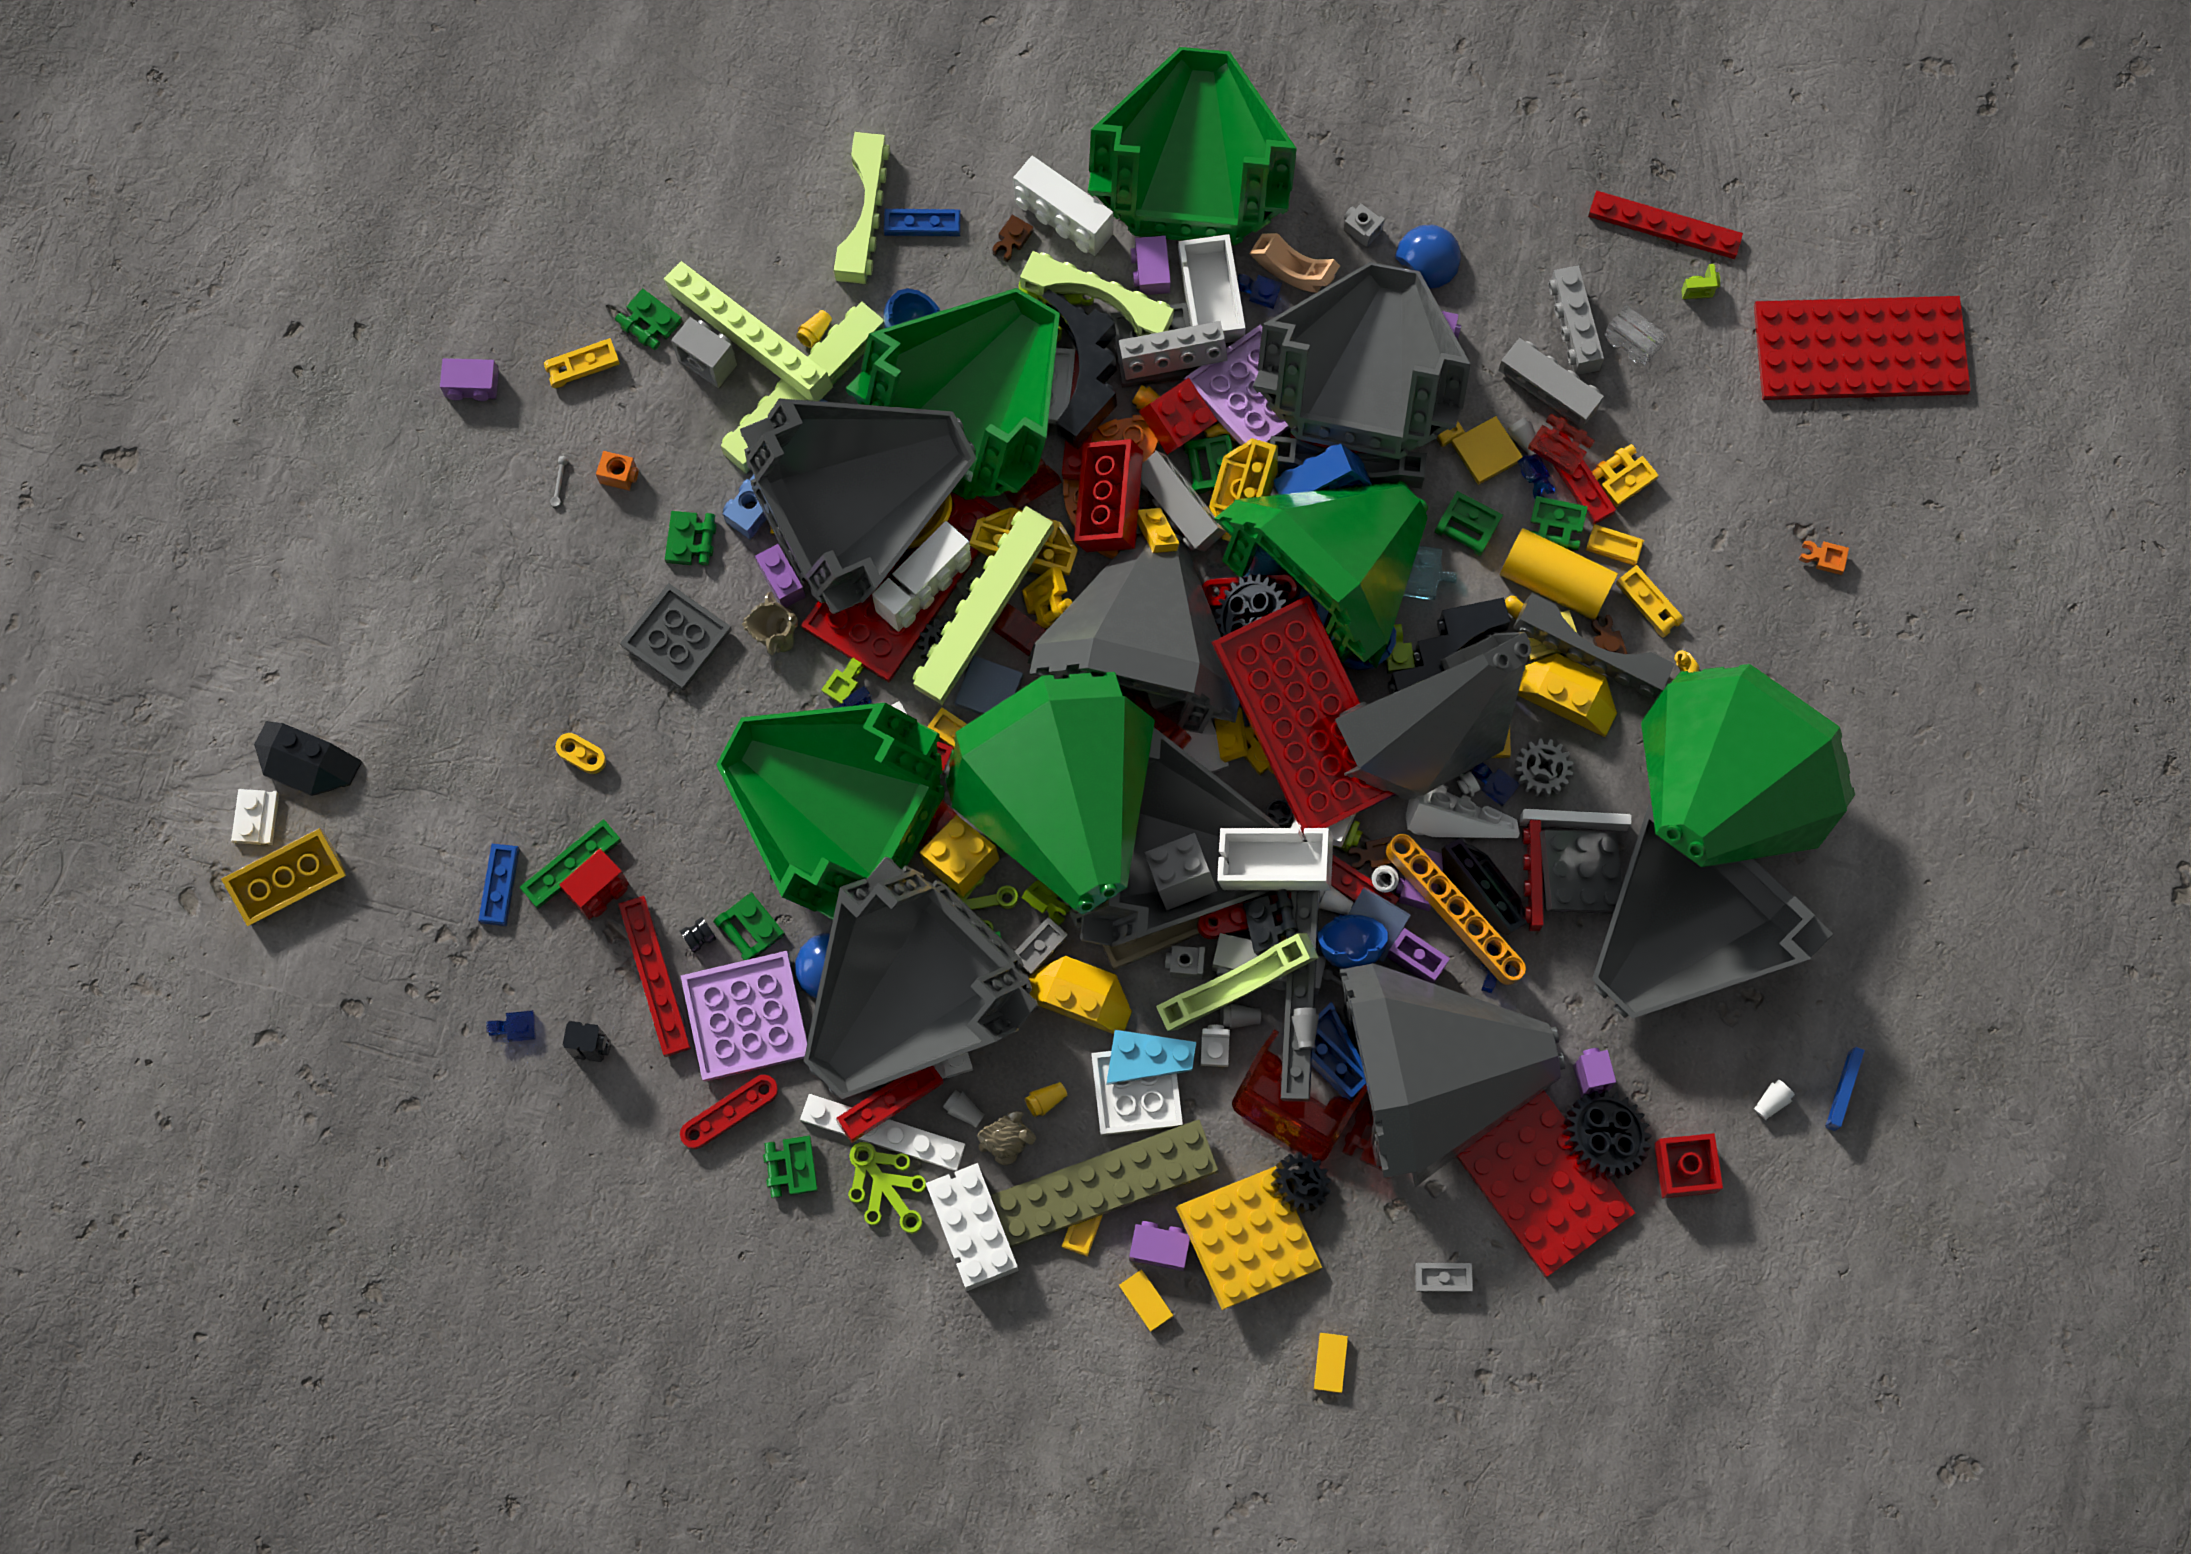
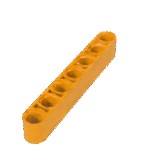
M1396 835L1386 848L1389 860L1501 983L1512 985L1521 979L1525 974L1526 967L1517 953L1409 835ZM1396 843L1403 844L1406 848V854L1396 852L1394 845ZM1413 864H1421L1425 873L1417 874L1413 870ZM1431 884H1439L1443 889V894H1435L1431 889ZM1450 904H1457L1461 909V915L1453 914L1450 911ZM1468 925H1476L1480 931L1479 935H1472L1468 930ZM1488 944L1494 945L1497 948V956H1492L1488 953L1486 948ZM1512 965L1516 969V976H1509L1505 971V966Z

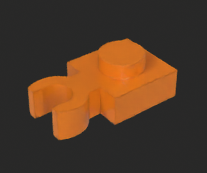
M1804 541L1802 548L1809 549L1811 554L1802 553L1799 557L1800 561L1804 563L1817 561L1816 569L1839 575L1843 574L1849 551L1848 547L1823 541L1820 548L1812 541Z

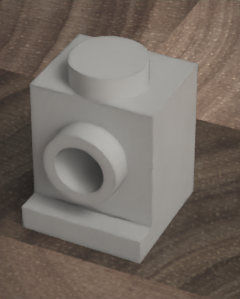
M1360 204L1357 208L1352 206L1344 215L1345 223L1343 230L1365 247H1368L1383 231L1385 218L1377 216L1363 204Z
M1172 946V952H1166L1165 968L1170 969V977L1202 980L1205 947ZM1181 957H1188L1190 962L1182 964L1179 959Z

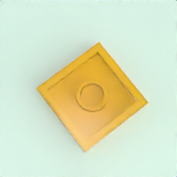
M1497 416L1454 438L1451 442L1478 485L1523 460V456Z

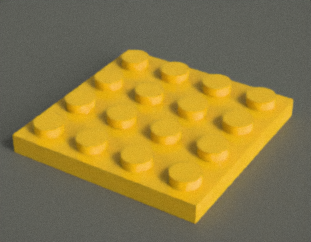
M1276 1166L1176 1207L1222 1310L1322 1268L1297 1211H1290L1291 1204L1289 1203L1282 1206V1196H1274L1278 1188L1271 1186V1183L1277 1178L1271 1174L1277 1169Z

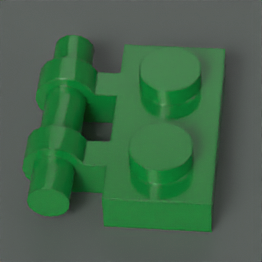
M643 288L626 306L627 311L632 315L626 317L619 313L615 317V321L621 325L622 330L626 333L631 332L639 338L638 342L644 346H649L653 350H656L660 345V342L655 339L658 334L667 340L683 322L681 316ZM640 321H642L647 326H649V328L647 330H643L641 327L638 326V324L640 323Z
M1536 496L1530 522L1540 525L1539 532H1531L1566 549L1578 551L1580 541L1570 539L1571 532L1582 533L1588 506ZM1548 527L1562 529V537L1547 534Z
M671 511L665 562L692 565L693 556H700L699 564L709 565V560L713 556L714 547L711 545L713 535L716 534L717 525L714 524L716 515L706 513L704 522L698 523L697 513ZM696 534H702L700 545H695Z
M810 1135L783 1139V1151L776 1152L775 1142L764 1143L765 1154H763V1160L767 1164L769 1178L766 1179L767 1188H770L771 1198L782 1197L781 1186L789 1185L790 1195L818 1191ZM778 1162H786L787 1175L779 1176Z

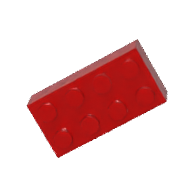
M1132 439L1083 443L1074 542L1086 552L1135 549L1143 450Z

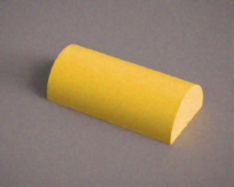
M1522 528L1500 572V576L1591 620L1596 619L1618 573L1525 528Z
M319 828L221 878L246 925L249 926L346 876V873L330 840L324 831Z

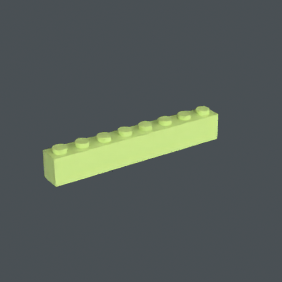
M682 261L664 278L671 295L808 400L820 401L833 388L827 371Z
M861 302L857 307L854 306L849 309L845 319L839 325L835 324L822 342H818L812 347L808 358L827 371L830 381L834 385L865 353L869 333L885 328L884 320ZM782 379L777 383L775 390L769 396H764L759 401L757 409L752 414L745 415L740 422V426L734 432H729L722 440L721 448L724 456L746 474L750 471L744 451L748 446L741 436L740 429L767 418L779 398L808 400Z
M1027 506L1023 512L1018 511L1011 522L1013 527L1009 534L1004 533L997 544L999 549L995 556L990 555L983 566L985 571L981 578L976 577L969 588L971 593L967 600L962 599L955 610L957 615L953 622L948 621L941 632L943 637L939 644L934 643L927 654L929 659L925 666H919L913 676L915 689L941 705L946 701L1054 530V524L1051 520Z

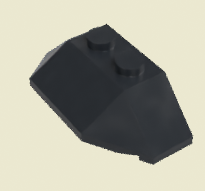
M266 721L254 744L261 770L265 777L310 796L350 786L362 763L360 759L334 744L284 723Z
M1461 837L1442 848L1443 873L1498 933L1509 935L1527 923L1526 917H1524L1521 897L1487 854L1467 844Z

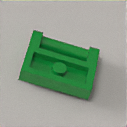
M1230 435L1184 443V451L1188 454L1193 478L1191 487L1197 494L1214 490L1223 457L1233 451ZM1200 450H1205L1211 480L1203 481L1198 455Z
M1457 491L1434 533L1440 536L1444 534L1473 549L1475 554L1481 556L1499 525L1503 514ZM1453 520L1482 535L1480 541L1449 526V521Z
M752 892L713 920L717 928H722L742 953L741 958L744 961L756 958L785 935L784 931ZM737 917L757 944L750 947L730 921Z

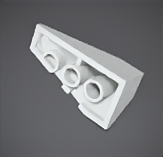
M1441 785L1423 796L1410 799L1406 811L1407 830H1411L1417 835L1431 837L1518 838L1520 834L1517 819L1489 806L1480 808L1470 801V797L1464 794L1459 798L1448 793L1449 787Z

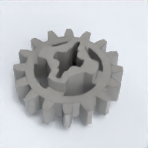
M1541 738L1538 740L1537 746L1529 742L1527 745L1528 750L1524 748L1520 750L1519 754L1521 757H1517L1515 764L1520 767H1517L1514 772L1516 775H1521L1518 781L1519 784H1527L1526 792L1534 789L1535 796L1538 797L1540 792L1543 791L1545 796L1549 797L1551 790L1559 794L1561 791L1560 786L1565 788L1568 786L1569 782L1567 779L1572 777L1573 772L1567 769L1572 768L1574 763L1573 761L1566 760L1570 753L1569 751L1561 752L1562 744L1554 747L1552 739L1549 740L1548 744H1544ZM1531 758L1533 766L1527 770V760ZM1540 764H1541L1542 767L1548 766V767H1549L1548 771H1547L1546 769L1540 770V769H1539ZM1561 765V775L1557 778L1558 774L1555 770Z

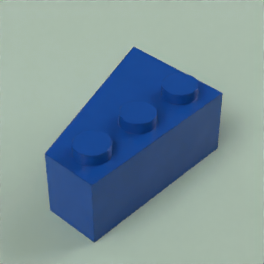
M1342 444L1328 447L1324 453L1317 457L1306 459L1302 465L1295 469L1284 471L1280 477L1273 480L1279 495L1353 487L1361 483L1363 486L1372 485L1362 459Z
M1331 1001L1318 1014L1315 1048H1312V1067L1350 1103L1367 1085L1361 1058L1356 1048H1354L1347 1030Z

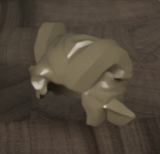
M768 592L765 595V603L755 606L751 614L743 619L742 625L744 630L748 631V634L752 635L757 642L766 645L768 653L773 656L775 651L777 653L786 652L793 648L794 631L798 626V619L792 609L777 603L773 593Z
M1020 1111L1009 1112L1008 1116L1004 1115L997 1122L985 1126L977 1135L980 1141L979 1150L981 1152H991L995 1156V1161L1005 1166L1016 1161L1017 1155L1024 1150L1026 1143L1033 1145L1036 1136L1023 1124L1021 1120L1023 1112Z

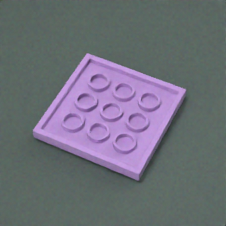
M1261 325L1226 348L1228 361L1202 365L1184 378V380L1190 378L1215 418L1240 445H1243L1252 438L1270 443L1271 436H1280L1290 429L1288 424L1283 419L1280 420L1267 405L1268 401L1260 392L1257 393L1253 388L1259 372Z
M787 951L681 975L703 1082L804 1058L807 1038Z

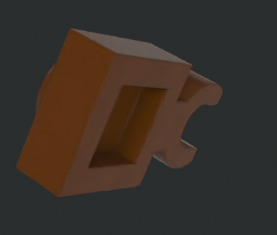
M1011 215L998 234L999 239L1002 241L995 243L993 246V255L996 256L998 251L1005 250L1004 261L1008 262L1012 257V249H1022L1034 231L1033 226Z
M1606 615V626L1604 627L1598 624L1597 619L1592 620V629L1595 633L1599 634V636L1593 639L1595 646L1610 652L1628 654L1620 630L1614 632L1611 630L1613 620L1610 615Z
M1392 836L1365 842L1366 850L1356 847L1348 850V856L1357 855L1360 858V861L1352 863L1351 867L1358 870L1365 863H1370L1371 870L1384 865H1394L1386 854V848L1391 842Z

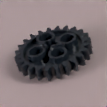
M1249 574L1248 578L1239 577V583H1231L1232 591L1224 590L1227 596L1226 600L1219 599V602L1223 605L1222 609L1215 610V612L1221 614V617L1215 620L1217 624H1221V627L1218 629L1220 634L1225 636L1262 618L1258 617V614L1266 616L1293 603L1292 601L1285 600L1289 592L1282 590L1283 585L1275 582L1276 579L1261 574L1257 576ZM1238 617L1250 618V621L1245 619H1239L1235 621V619Z
M1605 1090L1601 1095L1598 1091H1594L1590 1096L1585 1094L1567 1111L1569 1117L1563 1122L1568 1126L1563 1131V1134L1570 1136L1565 1145L1574 1147L1570 1155L1578 1154L1580 1158L1577 1164L1585 1162L1587 1164L1586 1172L1595 1168L1596 1177H1599L1603 1172H1605L1607 1179H1610L1614 1174L1618 1179L1625 1173L1630 1175L1635 1171L1634 1169H1638L1642 1165V1162L1648 1157L1646 1151L1651 1148V1145L1645 1141L1649 1140L1652 1135L1644 1132L1650 1125L1648 1123H1641V1119L1645 1114H1636L1635 1110L1638 1105L1635 1104L1629 1107L1628 1097L1620 1101L1618 1092L1612 1097L1609 1096L1608 1090ZM1590 1117H1593L1596 1120L1597 1124L1592 1122ZM1616 1119H1618L1619 1121H1621V1123H1622L1623 1126L1619 1125V1124L1617 1123ZM1592 1143H1595L1599 1150L1595 1149ZM1618 1145L1622 1146L1625 1152H1622Z

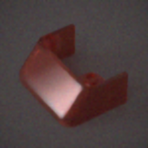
M1274 1029L1251 1064L1232 1100V1107L1238 1115L1296 1151L1301 1152L1304 1156L1310 1153L1312 1154L1313 1161L1319 1159L1324 1161L1368 1091L1367 1086H1363L1353 1102L1341 1096L1331 1098L1327 1106L1311 1096L1310 1102L1282 1101V1078L1280 1076L1282 1074L1283 1062L1277 1055L1269 1051L1279 1034Z

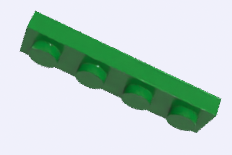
M603 819L522 884L520 889L534 906L539 909L562 890L559 884L598 849L607 854L622 840Z

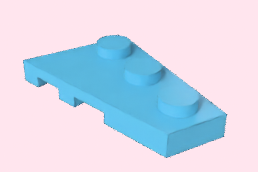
M1115 1030L1106 1085L1192 1071L1196 1042Z

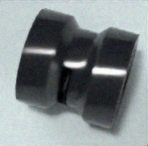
M1277 799L1269 803L1265 815L1282 828H1288L1291 824L1293 812L1287 801Z
M703 917L697 919L694 926L685 927L679 931L693 953L699 951L704 943H711L717 939Z

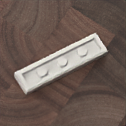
M1524 809L1520 816V826H1527L1530 820H1541V827L1627 831L1631 825L1630 814Z

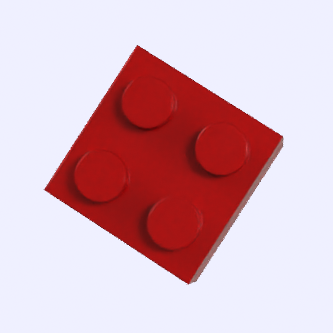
M1187 378L1139 411L1167 455L1217 422V419L1190 378Z
M598 849L559 885L574 905L590 920L592 917L600 916L607 909L606 905L612 899L620 898L627 891L626 887L629 885V882L617 865L601 849Z
M1715 1133L1660 1138L1654 1143L1662 1199L1715 1194L1723 1189Z

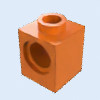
M603 451L596 476L600 484L630 491L631 484L637 481L639 468H637L632 457ZM617 468L625 469L624 472L619 475L613 474V472Z

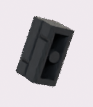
M569 1021L566 1024L562 1045L572 1058L582 1060L587 1058L589 1061L602 1062L604 1055H609L611 1040L607 1038V1035L604 1034L598 1025L588 1023L583 1025L581 1022Z

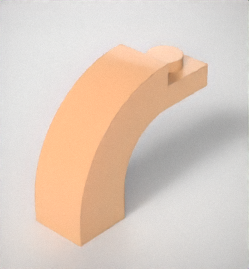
M1278 233L1262 234L1249 253L1263 268L1275 277L1308 292L1317 293L1322 286H1328L1334 280L1335 273L1340 267L1334 259H1312L1300 254L1289 246Z

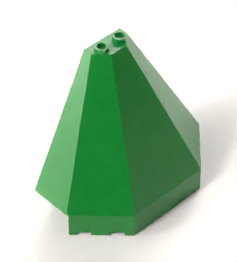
M1179 47L1091 129L1090 178L1087 192L1092 197L1096 196L1104 206L1113 211V217L1123 221L1128 226L1127 230L1134 236H1166V239L1184 241L1229 234L1231 245L1236 246L1252 231L1257 232L1271 223V219L1281 213L1283 215L1289 211L1297 148L1230 51Z
M1014 288L871 332L867 339L861 367L862 372L845 390L849 396H853L857 403L861 405L954 412L956 418H959L964 426V434L968 442L970 441L975 447L977 459L952 492L965 500L974 499L979 495H984L985 497L1001 495L1004 491L1018 492L1036 474L1046 441L1060 313L1020 289Z
M1399 481L1396 484L1383 483L1235 499L1230 506L1214 518L1231 535L1222 561L1238 577H1244L1249 572L1257 548L1260 546L1332 614L1326 632L1341 664L1354 653L1363 662L1368 660L1377 668L1388 645L1428 519L1426 514L1428 505L1424 500L1413 494L1406 483Z
M1751 664L1739 665L1733 668H1708L1697 672L1681 671L1671 683L1667 684L1641 722L1655 833L1701 867L1817 849L1846 813L1848 805L1855 796V790L1851 786L1849 777L1850 768L1847 755L1843 750L1841 742L1842 733L1840 727Z
M1107 672L1102 677H1092L1091 673L1069 674V677L1065 679H1054L1053 675L1041 676L955 732V746L949 761L950 771L949 775L946 776L952 808L1072 908L1083 915L1127 888L1155 719L1126 696H1122L1115 672Z
M887 703L741 717L716 764L781 897L814 912L818 911L832 920L840 887L862 879L867 880L885 856L891 858L900 869L908 865L945 796L944 786L940 785L939 776L943 773L941 754L937 752V742L940 741L939 733L918 723L917 719Z

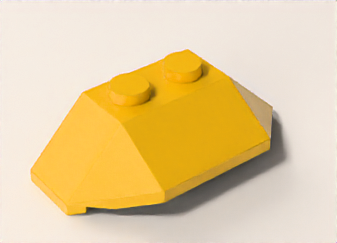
M1252 438L1223 457L1209 505L1215 517L1230 506L1235 499L1271 495L1274 485L1273 480L1276 478L1278 471V446ZM1226 532L1221 537L1223 540L1230 541L1231 535Z
M1010 507L986 518L978 519L969 545L988 557L990 555L995 556L999 549L997 544L1004 533L1009 534L1013 527L1011 522L1018 511H1023ZM1049 519L1054 524V530L1028 571L1042 575L1051 567H1061L1063 575H1070L1078 549L1073 544L1062 523Z
M1558 653L1525 666L1518 696L1606 737L1617 715L1606 676L1596 673L1592 669Z
M1064 956L1036 970L1029 976L1032 987L1029 994L1036 999L1038 1006L1114 1034L1115 1030L1125 1031L1132 1011L1117 975Z

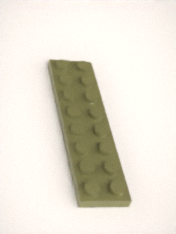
M1200 1119L992 1194V1198L1009 1246L1013 1248L1219 1173Z

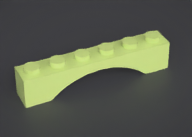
M854 132L851 157L853 167L859 174L865 188V200L862 214L856 227L847 239L837 247L834 265L836 281L866 284L867 275H872L873 260H870V254L876 250V237L873 234L874 229H878L880 223V214L877 213V207L882 206L883 191L880 190L881 183L886 181L887 169L883 168L884 160H889L890 145H886L885 135Z
M1032 251L1020 276L1021 288L1040 296L1049 289L1055 294L1073 293L1100 299L1119 311L1132 325L1137 336L1168 331L1173 321L1174 309L1169 304L1163 301H1153L1139 291L1132 292L1124 289L1117 282L1102 280L1093 272L1085 273L1080 271L1073 264L1056 261L1046 253L1039 254Z
M1298 933L1274 945L1261 955L1234 970L1181 993L1156 1007L1167 1031L1179 1030L1319 957L1308 934Z

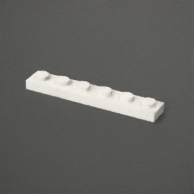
M809 1094L800 1120L846 1136L837 1123L836 1118L852 1107ZM890 1119L857 1139L894 1152L904 1153L910 1157L953 1171L958 1170L966 1146L964 1143Z

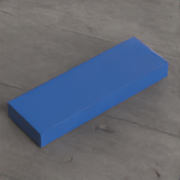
M885 209L884 236H960V209Z
M491 844L478 920L481 924L507 926L520 850L518 846Z
M1855 1047L1847 1054L1825 1125L1827 1129L1836 1131L1842 1126L1863 1058L1864 1049Z

